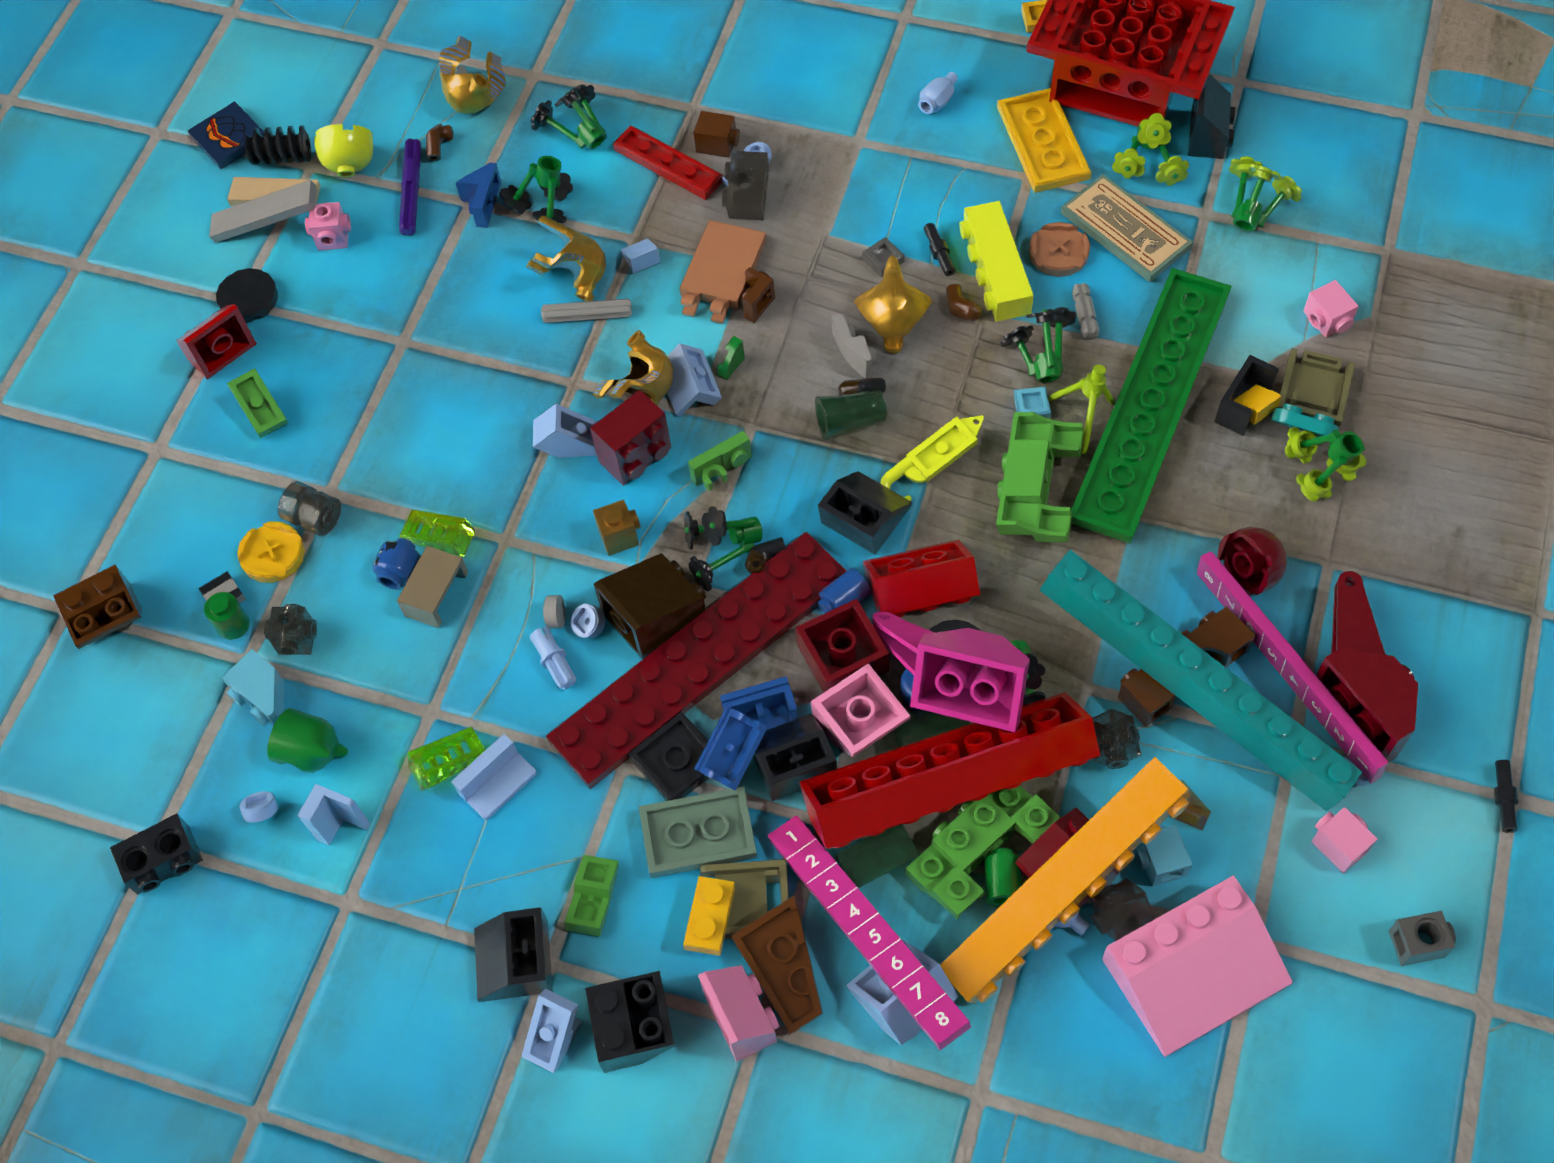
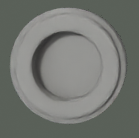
M548 595L543 605L545 624L549 629L563 628L566 615L564 599L561 595Z

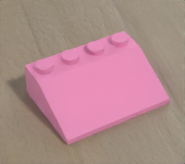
M1234 875L1108 945L1102 957V961L1164 1057L1171 1055L1293 983L1257 908Z

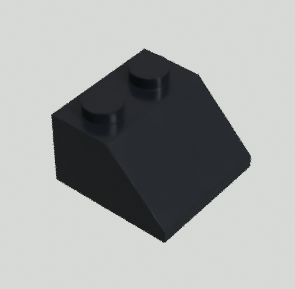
M1211 74L1208 76L1200 99H1193L1190 114L1188 156L1224 159L1226 148L1233 145L1234 129H1229V125L1234 123L1236 107L1231 106V93Z

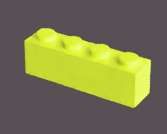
M1000 201L964 208V220L959 223L962 239L968 240L967 251L971 263L975 262L976 280L979 287H984V303L987 311L992 310L995 322L1031 314L1034 295Z

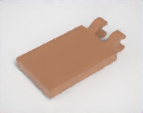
M709 220L680 286L681 305H685L682 314L694 317L700 301L710 302V312H713L711 321L723 324L729 307L738 309L743 294L747 289L745 271L749 267L755 269L766 243V233Z

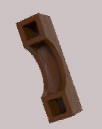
M1227 606L1218 613L1214 611L1208 613L1199 622V627L1191 633L1188 630L1181 633L1226 668L1250 650L1256 636ZM1134 668L1121 679L1118 699L1145 728L1172 709L1176 695L1142 669L1138 671Z

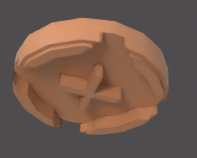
M1063 222L1048 223L1042 226L1041 230L1037 233L1035 231L1031 236L1028 252L1030 261L1041 272L1057 277L1070 276L1080 271L1086 265L1090 253V243L1086 234L1079 232L1078 227Z

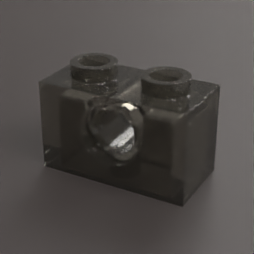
M732 151L731 162H726L725 180H729L728 189H723L722 207H726L729 219L764 221L770 168L767 152ZM743 183L751 184L748 188L739 187Z

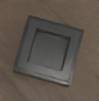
M884 237L862 252V260L880 277H883L888 258L892 254L895 255L899 265L905 262V255Z

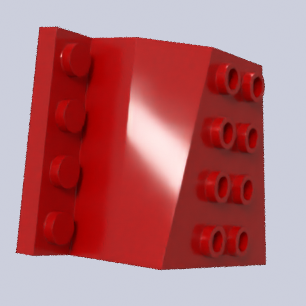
M1047 0L1027 43L1026 52L1054 60L1049 102H1052V99L1057 100L1060 105L1138 126L1143 119H1149L1154 113H1160L1165 120L1173 93L1200 99L1235 7L1211 0Z

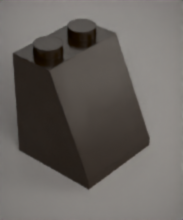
M662 553L602 578L593 584L605 619L642 660L706 610L704 603L706 595L696 582L690 584L684 577L685 573L682 567L675 560L670 562Z

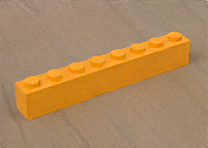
M1154 757L940 964L950 983L967 1002L973 1004L978 1000L981 1003L986 1002L998 990V987L995 985L996 982L1005 974L1009 977L1014 975L1025 964L1026 961L1022 957L1032 948L1036 951L1041 949L1052 938L1053 935L1050 930L1061 921L1063 924H1066L1079 912L1080 908L1077 904L1087 894L1091 898L1097 895L1107 884L1104 878L1114 868L1117 871L1125 868L1135 857L1132 851L1141 842L1145 845L1149 844L1162 831L1159 825L1169 815L1174 819L1186 809L1190 803L1186 800L1191 795L1189 789Z

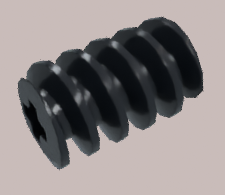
M304 125L299 126L298 134L295 133L293 126H288L287 135H284L283 129L280 126L276 128L275 135L272 134L270 127H265L264 136L261 135L259 128L253 129V136H246V153L252 165H258L259 162L267 165L271 161L274 164H280L282 161L287 164L292 163L294 160L297 163H302L305 159L308 162L311 160V143Z

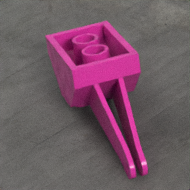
M876 612L873 614L872 622L874 624L872 625L885 647L914 675L910 707L1011 732L1016 731L1020 723L1030 659L1005 637L971 628L934 633L889 612Z

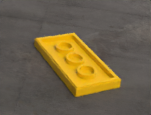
M1051 88L997 101V109L1034 193L1090 180L1092 174L1060 103L1053 99L1052 102H1049Z

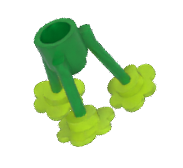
M1244 156L1240 159L1231 160L1229 172L1240 178L1236 205L1231 215L1234 219V225L1245 231H1255L1257 226L1263 228L1267 218L1282 199H1292L1296 202L1301 200L1302 189L1296 185L1291 177H1282L1280 173L1262 166L1261 162L1254 161L1252 157ZM1257 178L1258 180L1251 198L1246 199L1243 203L1247 179ZM1272 178H1274L1272 187L1278 195L1263 212L1261 210L1263 206L1257 199L1264 182H1271Z

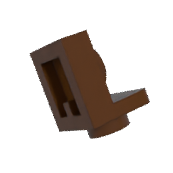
M749 267L745 271L747 290L743 294L742 304L744 318L755 323L774 301L775 290L774 281L767 273L758 272Z

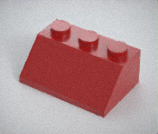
M959 539L863 561L875 608L878 612H889L900 618L905 616L908 611L917 609L920 611H931L937 609L939 604L947 602L962 604L970 601L971 597L980 595L974 556Z

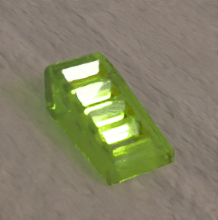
M411 510L399 538L409 540L419 546H429L464 557L475 534V529L465 518ZM421 522H424L420 533H416Z
M471 726L408 751V766L421 791H424L467 768L485 749ZM466 741L471 752L465 753L461 743ZM452 748L457 755L454 759H452L449 750ZM439 755L444 762L442 764H438L436 757ZM425 763H428L430 767L427 770L423 766Z

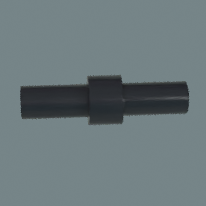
M934 223L926 224L923 230L930 243L929 250L933 258L938 260L945 276H952L955 274L956 269L949 256L950 249L946 241L941 239Z
M1497 760L1495 761L1497 787L1494 788L1495 804L1500 808L1502 832L1513 833L1518 830L1515 805L1519 803L1517 788L1512 783L1510 761Z

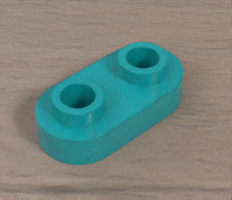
M1286 403L1283 404L1282 408H1275L1271 421L1291 428L1297 427L1300 431H1311L1317 436L1328 435L1334 430H1339V427L1334 425V418L1316 413L1314 418L1302 415V408Z

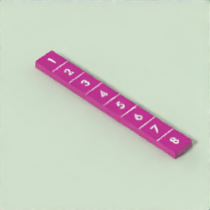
M1209 551L1202 555L1197 575L1224 607L1227 606L1256 635L1253 641L1254 644L1355 766L1362 771V774L1371 784L1380 779L1388 765V760L1214 553Z
M797 815L767 835L771 844L786 859V862L939 1050H942L971 1028L967 1017Z

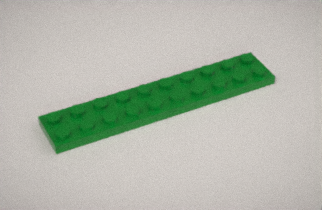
M1171 268L1071 509V524L1129 544L1132 543L1229 297L1231 285Z

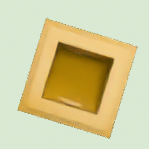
M1255 385L1233 401L1253 410L1250 422L1255 425L1271 414L1275 408H1278L1282 396L1277 392Z

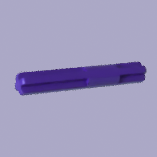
M410 138L405 141L399 232L402 235L412 236L416 232L421 142L418 139L413 140Z

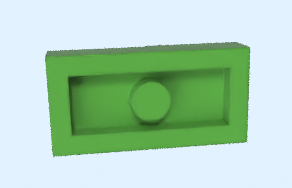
M255 368L227 383L260 438L288 424L287 419Z
M745 432L737 433L688 461L690 476L696 486L703 483L707 490H713L710 478L718 476L725 483L728 481L727 470L743 465L752 457L750 439Z

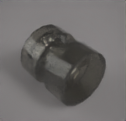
M300 481L292 482L287 486L278 505V515L281 519L294 525L302 526L303 529L321 537L326 536L333 530L341 513V502L338 498L322 491L318 492L316 488Z

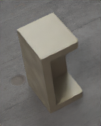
M426 546L397 599L403 615L439 628L442 620L437 610L455 576L466 578L468 574L463 558Z

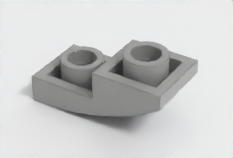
M844 313L832 315V335L840 352L851 367L861 376L872 378V365L877 364L873 346L867 345L864 335L856 336L853 324L847 325Z

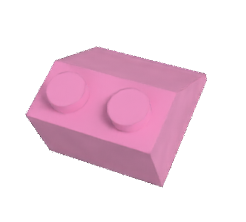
M869 663L811 701L812 716L822 727L827 738L834 746L851 757H854L910 719V714Z
M740 965L705 971L698 975L704 996L736 1062L777 1042L774 1030L780 1026L771 1007L763 1009L758 999V996L762 995L763 992L753 973L747 976L743 966Z

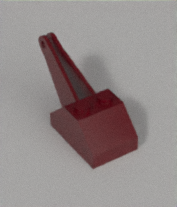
M1345 571L1340 574L1334 587L1331 654L1325 657L1316 676L1389 763L1397 758L1415 731L1418 682L1407 666L1401 664L1394 656L1385 654L1365 592L1363 580L1358 573Z

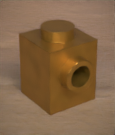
M624 499L593 510L597 528L608 556L639 545L636 529L641 528L640 522L634 509L628 511Z

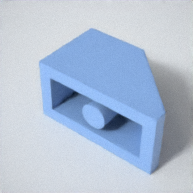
M555 404L533 420V447L558 458L597 456L590 427L598 421Z

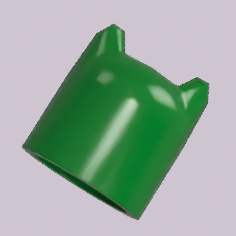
M293 708L284 710L278 717L272 728L267 745V755L270 761L279 764L289 763L308 773H314L323 769L334 757H345L348 754V749L339 743L335 729L330 723L320 717Z

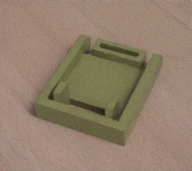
M1291 348L1279 393L1282 398L1278 408H1282L1284 403L1314 408L1309 409L1297 406L1303 409L1302 415L1314 418L1315 414L1319 413L1334 418V425L1340 428L1355 363L1349 361L1345 368V374H1342L1339 371L1343 359L1304 350L1301 362L1296 363L1298 349Z
M786 859L700 866V876L715 877V879L735 882V892L724 940L732 939V935L769 912L767 908L766 884L780 883L781 903L789 899Z

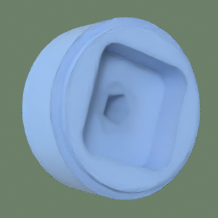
M579 605L571 617L572 630L579 637L595 638L602 632L605 625L604 613L596 605Z
M261 791L245 797L240 803L239 808L245 821L260 822L273 816L278 810V805L274 794Z

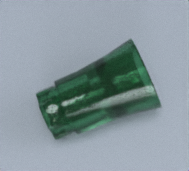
M880 390L815 397L816 419L824 440L886 420L887 407Z

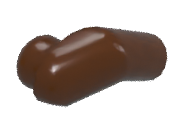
M437 124L427 132L426 156L428 160L436 161L441 159V144L444 143V140L451 141L454 137L452 126Z
M959 284L947 286L946 293L950 313L964 320L976 321L979 319L982 313L981 307L975 304V302L963 298L961 286Z

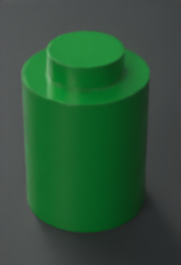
M219 592L209 597L204 605L205 616L221 637L233 640L240 638L247 632L250 626V619L234 595L228 592Z
M995 849L991 852V855L986 856L984 859L986 902L989 905L1000 907L1023 885L1022 870L1015 864L1020 856L1013 854L1011 849Z

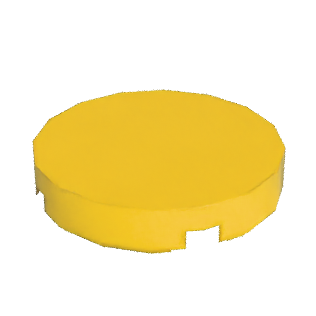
M269 521L263 523L262 527L258 529L253 528L245 534L239 543L237 556L240 566L249 578L260 583H274L285 580L296 572L303 562L305 548L302 538L292 526L284 522Z

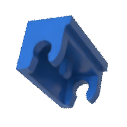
M787 676L720 695L723 711L728 706L768 726L767 730L798 718L797 707Z
M726 706L694 769L736 791L768 726Z

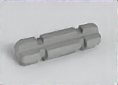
M1086 283L1075 284L1072 296L1074 302H1076L1075 309L1079 325L1082 326L1080 328L1082 337L1084 339H1094L1099 335L1098 321L1095 320L1097 317L1092 297L1089 296L1091 292Z

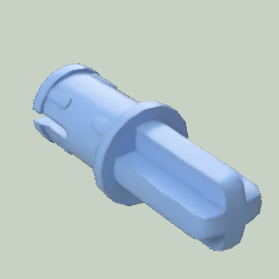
M543 627L545 635L542 633L541 628H538L531 634L530 640L541 656V665L544 668H548L559 688L563 690L569 689L570 686L576 683V677L565 659V650L559 648L548 627Z

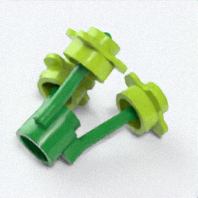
M1292 427L1287 432L1289 439L1285 447V454L1288 458L1295 457L1300 459L1303 464L1309 463L1312 460V455L1316 453L1319 444L1330 442L1328 449L1329 458L1326 462L1328 468L1324 472L1319 469H1312L1307 475L1300 473L1296 476V482L1301 485L1302 493L1312 502H1316L1319 498L1329 499L1332 492L1330 489L1332 482L1330 476L1335 471L1340 473L1345 481H1353L1356 478L1357 470L1366 465V458L1362 455L1365 446L1362 439L1354 432L1348 431L1340 434L1338 430H1334L1330 434L1316 437L1311 431L1305 430L1300 432L1297 427Z

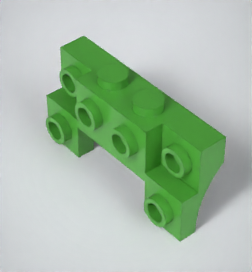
M1014 412L1008 452H1004L1002 456L1004 478L999 480L997 487L1000 503L996 526L1000 535H1033L1035 542L1069 541L1072 519L1071 508L1050 506L1047 503L1054 457L1081 456L1084 435L1082 423L1056 421L1035 412Z
M1018 786L1013 789H1001L992 792L981 800L966 801L958 810L959 816L951 823L944 821L936 828L932 834V845L906 867L905 875L922 892L934 898L958 920L970 905L978 898L980 899L984 896V890L969 875L984 862L986 856L991 855L993 850L1002 846L1013 835L1014 829L1033 844L1055 821L1061 818L1037 794L1032 797L1022 786Z

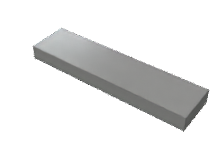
M308 180L213 213L209 237L217 243L314 210L317 185L312 180Z

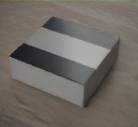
M228 571L198 588L206 601L209 597L219 592L231 593L239 603L246 600Z

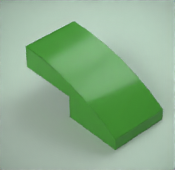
M583 855L574 881V895L564 921L566 931L601 937L619 866L617 860Z

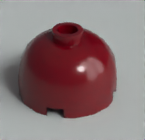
M1251 526L1225 535L1219 543L1218 559L1220 561L1223 560L1225 568L1249 596L1252 594L1259 595L1272 589L1285 574L1287 567L1286 552L1281 541L1267 529Z

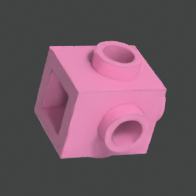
M340 202L315 204V209L309 211V217L305 218V228L307 234L312 235L318 251L348 248V232L351 231V222L349 215L344 214Z

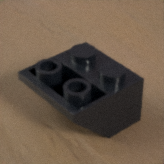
M857 471L836 480L818 504V510L822 524L876 555L908 512L912 502Z
M812 714L766 730L753 755L771 801L800 791L799 781L837 769V760L824 730Z
M541 907L503 912L474 928L478 1002L540 994L545 988L553 992L548 920Z
M660 971L585 988L597 1059L604 1073L643 1064L675 1047Z

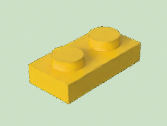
M703 876L698 877L683 942L684 950L721 956L735 892L734 881Z

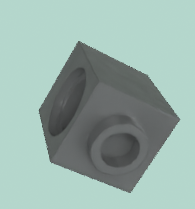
M1442 911L1398 919L1388 930L1401 966L1445 958L1455 948V931L1451 923L1446 922ZM1417 931L1428 934L1433 944L1430 945L1421 941Z

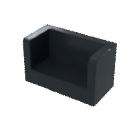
M1249 355L1221 399L1214 422L1244 436L1251 425L1250 419L1253 410L1233 400L1255 385L1272 390L1279 369Z

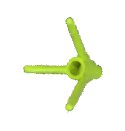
M1099 364L1093 367L1092 372L1088 373L1087 377L1048 396V400L1051 402L1081 389L1083 394L1089 398L1081 454H1087L1097 398L1103 394L1110 405H1113L1115 402L1106 386V368Z

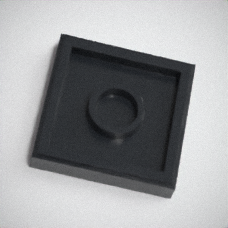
M682 711L627 754L629 760L666 801L685 798L709 778L694 769L708 740Z

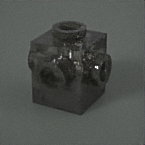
M297 604L272 607L270 619H267L264 625V634L278 655H311L313 642L317 635V623L315 619H312L306 607Z
M1110 709L1092 718L1100 756L1092 758V761L1105 765L1109 769H1119L1127 766L1130 760L1142 756L1139 746L1140 735L1135 727L1132 716Z
M1128 878L1117 884L1106 886L1099 894L1090 898L1095 912L1091 915L1095 927L1102 935L1106 933L1115 941L1155 919L1145 891Z

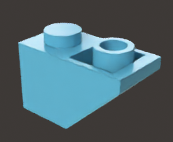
M251 649L222 677L229 687L226 694L240 707L244 703L250 706L252 709L249 713L263 726L268 722L274 726L278 717L284 711L285 682L274 666Z

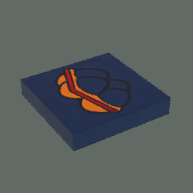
M235 101L187 130L190 138L220 170L246 154V136H253L254 128H259L261 135L264 136V131Z

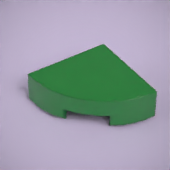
M735 336L730 339L725 347L729 351L723 364L720 362L718 364V376L725 380L732 375L745 359L743 340Z

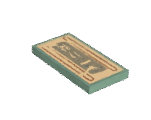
M1104 174L1061 207V214L1149 283L1192 248L1193 242Z

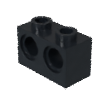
M177 813L110 847L124 884L136 894L152 891L162 881L174 875L185 874L193 869L195 864L203 861L189 825ZM181 843L175 852L170 853L174 845ZM147 860L145 866L142 869L136 871L138 865L141 862Z

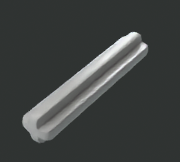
M630 299L544 304L541 308V315L545 323L632 316V303Z

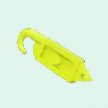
M956 416L888 470L881 478L880 484L890 489L891 485L903 475L915 483L930 481L978 444L977 436L983 424L984 416L962 419ZM910 495L904 497L910 501L912 499Z

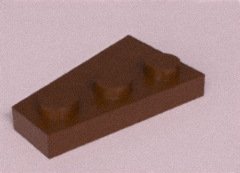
M792 896L731 936L790 1034L795 1033L824 1014L796 897Z

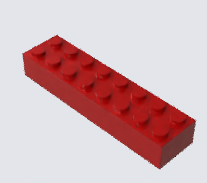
M1066 692L1022 706L1020 723L1015 732L971 723L799 781L809 819L825 848H841L850 844L852 840L867 835H879L887 828L899 824L914 823L922 816L934 812L949 811L957 804L969 800L977 801L984 799L992 792L1016 788L1022 782L1036 777L1044 778L1051 776L1055 771L1068 766L1083 765L1089 759L1100 756L1092 716Z

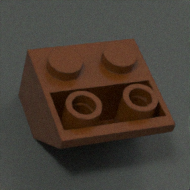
M116 564L53 595L74 644L78 649L142 617V607L134 590Z

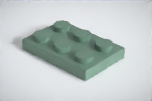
M744 786L737 787L736 791L726 789L639 806L651 878L700 869L702 865L732 863L757 858Z

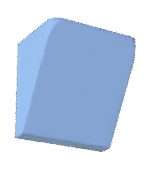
M649 239L621 249V253L633 273L660 263L659 250Z

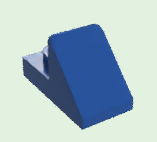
M490 162L456 182L460 200L469 202V213L473 214L476 227L488 228L502 183L496 163Z

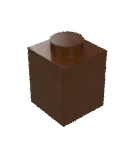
M707 111L700 112L693 132L696 152L729 158L733 146L737 147L740 139V130L736 129L735 116Z

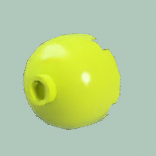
M343 124L325 126L316 131L314 141L317 158L324 167L337 173L338 176L352 177L370 163L373 157L374 146L373 134L369 129L353 125V130H343Z

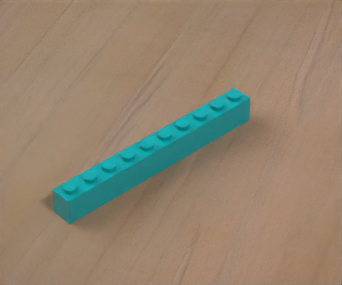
M1071 549L1050 572L1039 589L1040 592L1325 811H1328L1343 800L1361 775L1362 771Z

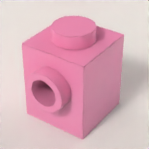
M1334 280L1309 293L1303 312L1309 318L1311 325L1318 329L1326 338L1336 332L1343 333L1347 331L1354 323V317L1359 306L1343 287Z
M1344 807L1336 815L1328 812L1315 824L1314 827L1318 831L1311 842L1344 874L1370 851L1378 838L1368 830L1367 824L1359 815L1351 813Z

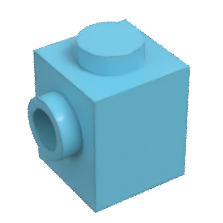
M1160 824L1159 826L1162 828V831L1153 841L1147 845L1141 842L1134 849L1136 862L1141 870H1146L1152 887L1187 877L1192 867V862L1176 824L1168 827Z

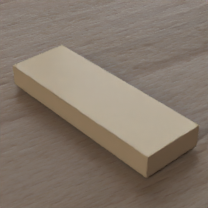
M233 177L227 200L230 206H236L312 180L317 185V203L321 185L318 180Z

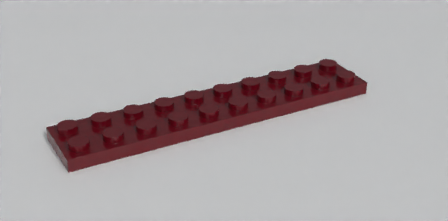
M804 532L790 543L786 550L780 551L766 562L761 572L752 573L546 735L547 741L589 789H592L628 760L627 754L678 713L682 711L685 714L816 609L819 606L818 602L821 600L819 592L847 570L813 537Z

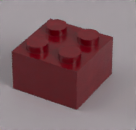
M638 390L590 427L599 463L623 486L629 481L640 477L649 465L656 460L664 458L672 448L665 412L641 390Z
M857 599L795 627L797 647L823 693L868 663L878 676L889 671V652Z

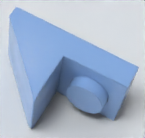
M545 988L538 995L521 1057L555 1073L581 1026L582 1021L575 1017L578 1004Z

